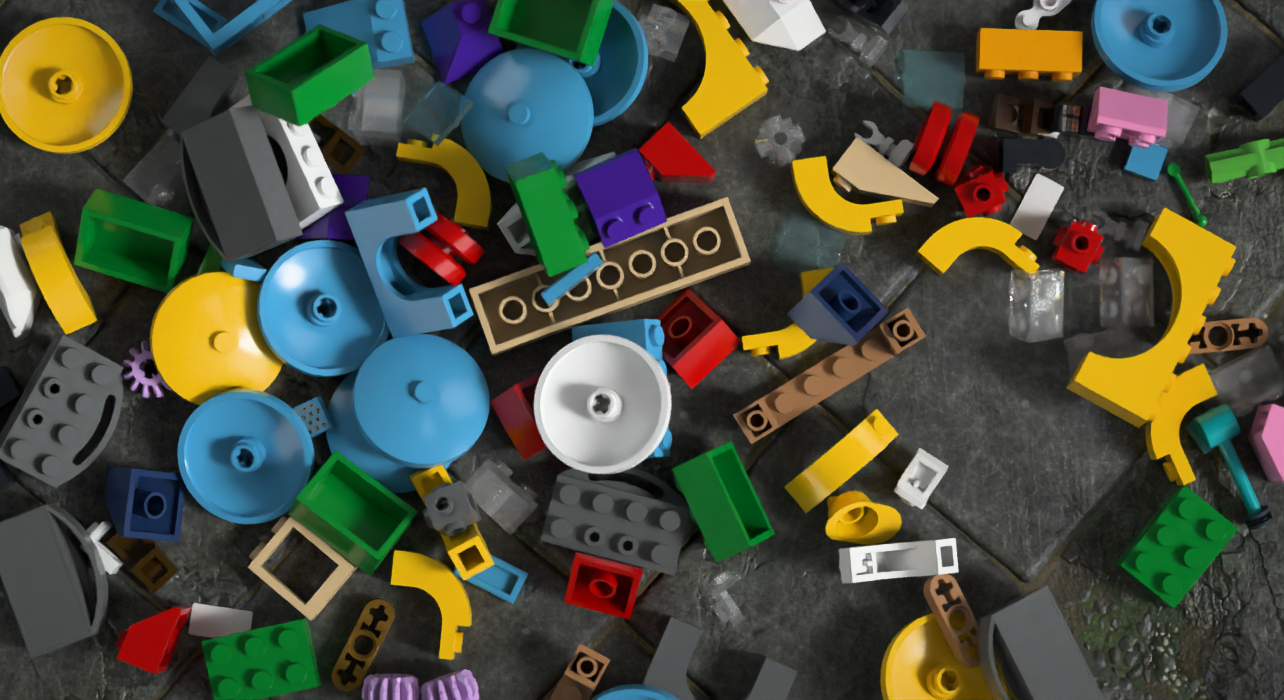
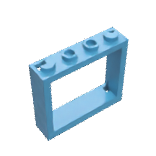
M187 0L170 1L216 58L292 0H258L215 33L211 32Z

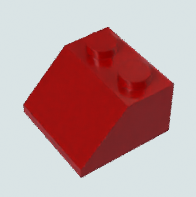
M669 122L638 150L652 180L657 177L662 183L710 184L715 179L716 171Z
M688 288L656 318L660 320V326L664 332V343L662 345L663 361L691 389L741 343L726 323Z
M541 373L511 387L490 401L523 461L548 448L538 431L534 415V396Z
M576 551L564 603L630 620L643 567Z
M188 605L176 606L131 625L128 631L123 629L115 649L120 650L116 659L153 674L166 671L192 607Z

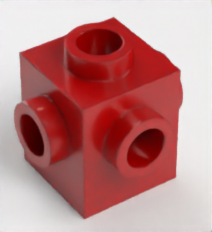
M983 165L975 166L964 172V178L955 182L954 189L968 218L980 213L983 216L996 213L1002 209L1001 204L1006 202L1004 192L1008 191L1009 187L1002 172L1000 171L995 174L992 165L984 168ZM981 188L988 189L985 193H980L978 190Z
M1081 219L1078 223L1072 221L1068 224L1067 228L1061 226L1052 243L1057 248L1051 261L1081 276L1086 273L1090 263L1096 265L1105 248L1100 245L1104 236L1096 233L1098 227ZM1075 241L1080 242L1082 250L1076 247Z

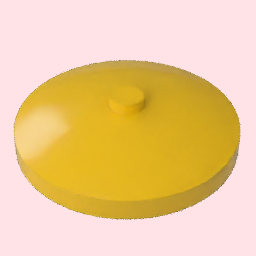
M55 17L36 22L17 34L7 45L0 57V114L7 126L20 139L37 149L55 154H73L89 150L108 139L119 128L128 112L133 92V79L129 62L117 42L104 30L90 22L70 17Z
M207 271L183 280L164 297L156 310L151 324L150 349L159 375L174 392L192 403L201 405L207 399L224 391L233 389L264 391L270 386L280 372L283 362L268 347L259 328L256 304L261 284L252 280L232 277L227 271Z
M952 612L949 616V623L953 629L961 630L964 625V619L960 613ZM933 613L917 618L904 626L894 636L885 652L880 677L883 700H995L986 682L982 666L966 668L957 662ZM969 632L965 635L958 636L959 641L964 640L966 637L971 636V634ZM976 646L970 647L966 652L967 656L974 657L978 650ZM994 658V663L1000 682L1009 699L1012 700V695L1008 691L1002 679V676L998 668V664Z

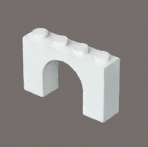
M250 95L243 98L230 109L252 105ZM258 110L260 118L263 120L266 134L277 141L286 157L288 166L286 189L295 214L299 219L301 230L343 204V198L308 123L298 127Z

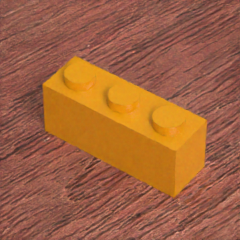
M980 28L977 33L976 74H984V79L1002 80L1005 79V75H1018V80L1037 81L1039 76H1052L1053 82H1072V77H1077L1082 72L1083 32Z

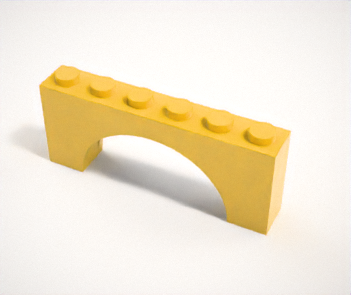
M668 0L680 8L692 21L704 47L705 72L702 82L694 96L681 107V113L699 139H701L766 95L768 91L766 84L769 80L758 65L754 68L746 58L750 55L748 49L740 38L734 40L727 31L730 27L729 22L720 10L717 12L713 11L708 4L709 0Z
M1165 207L1154 218L1141 245L1158 258L1170 280L1173 303L1166 331L1153 348L1137 356L1108 358L1089 351L1081 359L1066 387L1137 428L1147 421L1153 422L1162 407V404L1158 402L1162 392L1167 393L1176 380L1177 375L1172 373L1178 362L1182 364L1192 348L1191 345L1187 344L1192 333L1197 335L1203 327L1206 317L1202 314L1207 304L1212 306L1221 291L1217 284L1222 276L1225 278L1228 276L1236 261L1231 258L1236 246Z

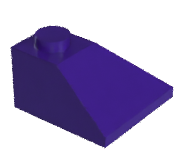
M461 0L448 5L421 21L444 86L477 74L490 60L504 53L499 37L488 33L492 18L485 0Z
M331 174L344 203L303 229V235L297 237V240H333L343 243H356L345 212L364 200H368L370 177Z

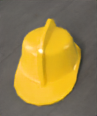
M856 490L848 491L839 496H830L827 499L829 519L825 525V532L832 540L861 545H876L893 538L900 530L902 521L897 510L887 505L873 503L863 492Z

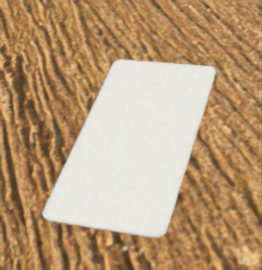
M1036 174L1010 225L1024 235L1037 240L1064 187L1040 174Z
M194 603L192 605L188 633L190 635L217 638L251 630L253 612Z

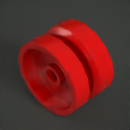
M934 100L926 120L923 119L914 141L912 148L914 151L908 171L925 176L930 172L935 159H940L935 173L936 181L953 187L967 157L980 117L962 111L956 117L952 129L947 128L952 115L951 106Z
M434 209L438 220L423 228L430 234L428 238L419 232L402 235L397 243L450 285L460 284L466 276L465 269L452 258L457 255L466 263L475 265L485 250L470 238V234L448 216L444 217Z

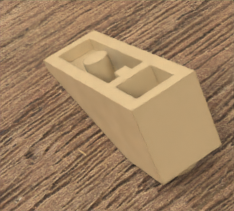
M858 137L855 138L830 172L835 176L832 181L848 193L852 189L859 194L890 200L902 199V202L932 207L939 199Z

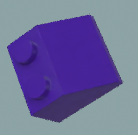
M636 148L573 174L591 229L604 248L667 222L658 192Z

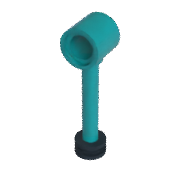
M1224 403L1195 417L1193 422L1204 445L1208 449L1218 446L1247 508L1248 512L1243 515V519L1246 521L1248 529L1263 528L1271 523L1274 518L1271 512H1269L1270 509L1267 505L1260 506L1231 442L1233 437L1241 434L1239 424L1232 410Z

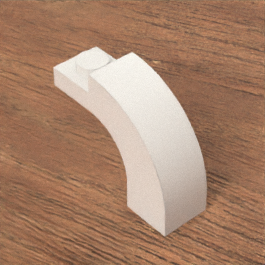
M956 538L839 549V569L841 571L842 584L959 572Z

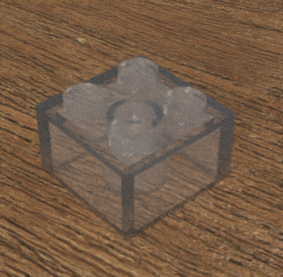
M373 69L374 79L363 85L358 91L352 93V97H355L357 104L356 111H350L349 131H352V135L361 145L398 147V143H401L406 80L399 70Z

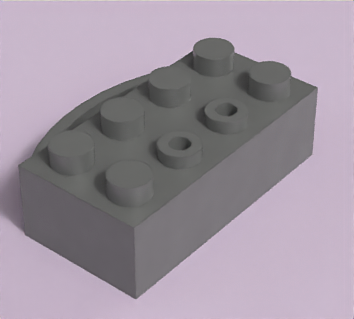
M252 105L229 109L180 132L181 169L190 205L205 236L227 262L255 256L303 235L299 219L295 214L258 109L253 108Z
M55 333L0 433V459L55 488L81 473L103 451L117 425L123 400L122 369L124 367L63 334ZM108 395H113L112 411L101 438L83 460L77 465L73 464L72 460L75 455L86 445L95 432L104 410L105 400Z
M634 467L622 472L642 477L664 490L662 498H657L649 492L628 483L607 480L591 481L588 478L589 472L580 471L575 468L557 475L540 541L674 576L690 515L688 504L674 489L659 478Z
M59 503L46 504L0 522V576L30 658L51 653L105 632L104 624L108 608L106 572L98 549L83 526L71 514L61 508ZM69 529L79 538L91 560L97 586V603L91 591L86 563L73 542Z
M1048 585L1030 590L976 619L979 625L981 666L995 700L1010 699L998 677L994 658L998 664L1002 679L1015 700H1105Z

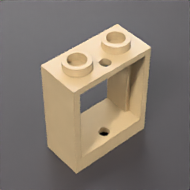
M284 515L272 528L271 531L275 535L267 545L261 542L250 554L249 558L253 561L248 568L309 620H313L358 567L292 517L288 519ZM294 528L339 565L307 603L262 566Z

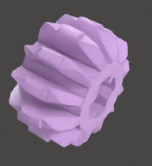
M143 341L141 342L142 353L135 348L129 350L130 354L136 358L134 362L130 360L123 361L124 366L132 368V371L125 373L123 378L125 380L136 379L131 384L130 390L136 392L142 387V397L149 398L153 389L156 397L160 398L163 397L162 385L170 391L173 390L164 382L159 373L158 375L152 374L153 378L149 379L150 373L145 371V367L147 364L152 365L151 361L153 359L149 343Z
M466 669L429 680L420 688L421 700H479V689L476 679L473 678L471 671Z
M376 673L375 675H368L364 679L362 688L363 700H418L420 698L418 678L413 675Z

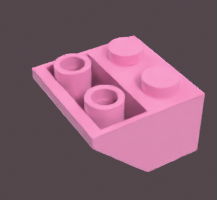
M1099 87L1095 91L1087 131L1094 132L1095 138L1114 142L1115 138L1118 137L1129 140L1128 145L1148 149L1149 145H1155L1166 136L1168 101Z
M1275 404L1258 406L1248 440L1268 481L1274 484L1284 483V407Z

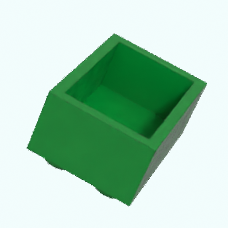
M498 0L488 33L504 40L593 67L614 1Z
M321 24L244 71L252 107L298 127L309 123L314 117L334 107L337 102L358 91L363 85L374 79L368 43Z
M543 152L504 166L535 255L547 275L551 277L587 263L585 251L590 250L583 230L580 231L578 224L573 221L579 217L572 199H569L566 191L562 190V188L567 187V182L561 167L557 166L554 159L549 161Z
M96 188L82 209L74 265L169 293L178 285L184 275L194 218Z
M732 441L672 468L675 475V485L684 494L689 504L690 517L699 526L704 536L705 549L713 556L716 563L742 552L775 534Z
M335 450L296 497L288 515L371 576L408 530L418 511Z
M1179 485L1114 565L1165 607L1175 609L1239 528L1186 485Z
M308 618L202 641L214 700H259L321 685Z

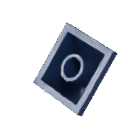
M841 262L787 314L811 339L854 346L889 310Z
M108 466L103 500L119 537L179 542L186 485L181 474Z

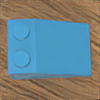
M349 0L303 13L306 32L321 24L367 42L373 70L415 63L404 0Z

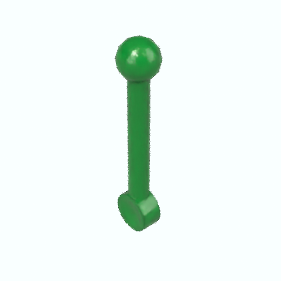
M1171 163L1166 169L1167 175L1174 177L1195 216L1194 223L1204 227L1207 224V217L1200 213L1179 174L1181 171L1180 166L1176 163Z

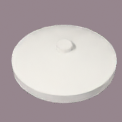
M592 335L566 345L547 363L536 386L534 415L538 431L544 443L559 460L580 471L594 474H613L638 465L657 448L669 424L671 392L663 369L646 349L618 336Z

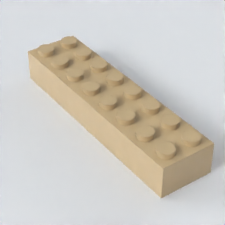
M726 197L667 218V222L607 248H604L601 243L589 246L590 250L585 251L586 257L596 252L604 265L550 307L542 298L541 292L571 269L549 277L543 267L538 264L471 288L469 291L493 356L566 331L572 327L580 326L750 265L751 260L729 199Z

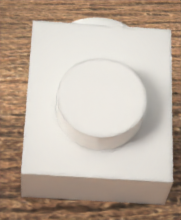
M919 448L898 479L894 492L898 494V497L905 504L923 509L929 496L946 473L948 465Z
M103 521L100 525L94 522L86 531L98 549L105 572L116 574L125 563L100 542L113 525L108 521ZM82 544L80 548L87 553L86 549Z

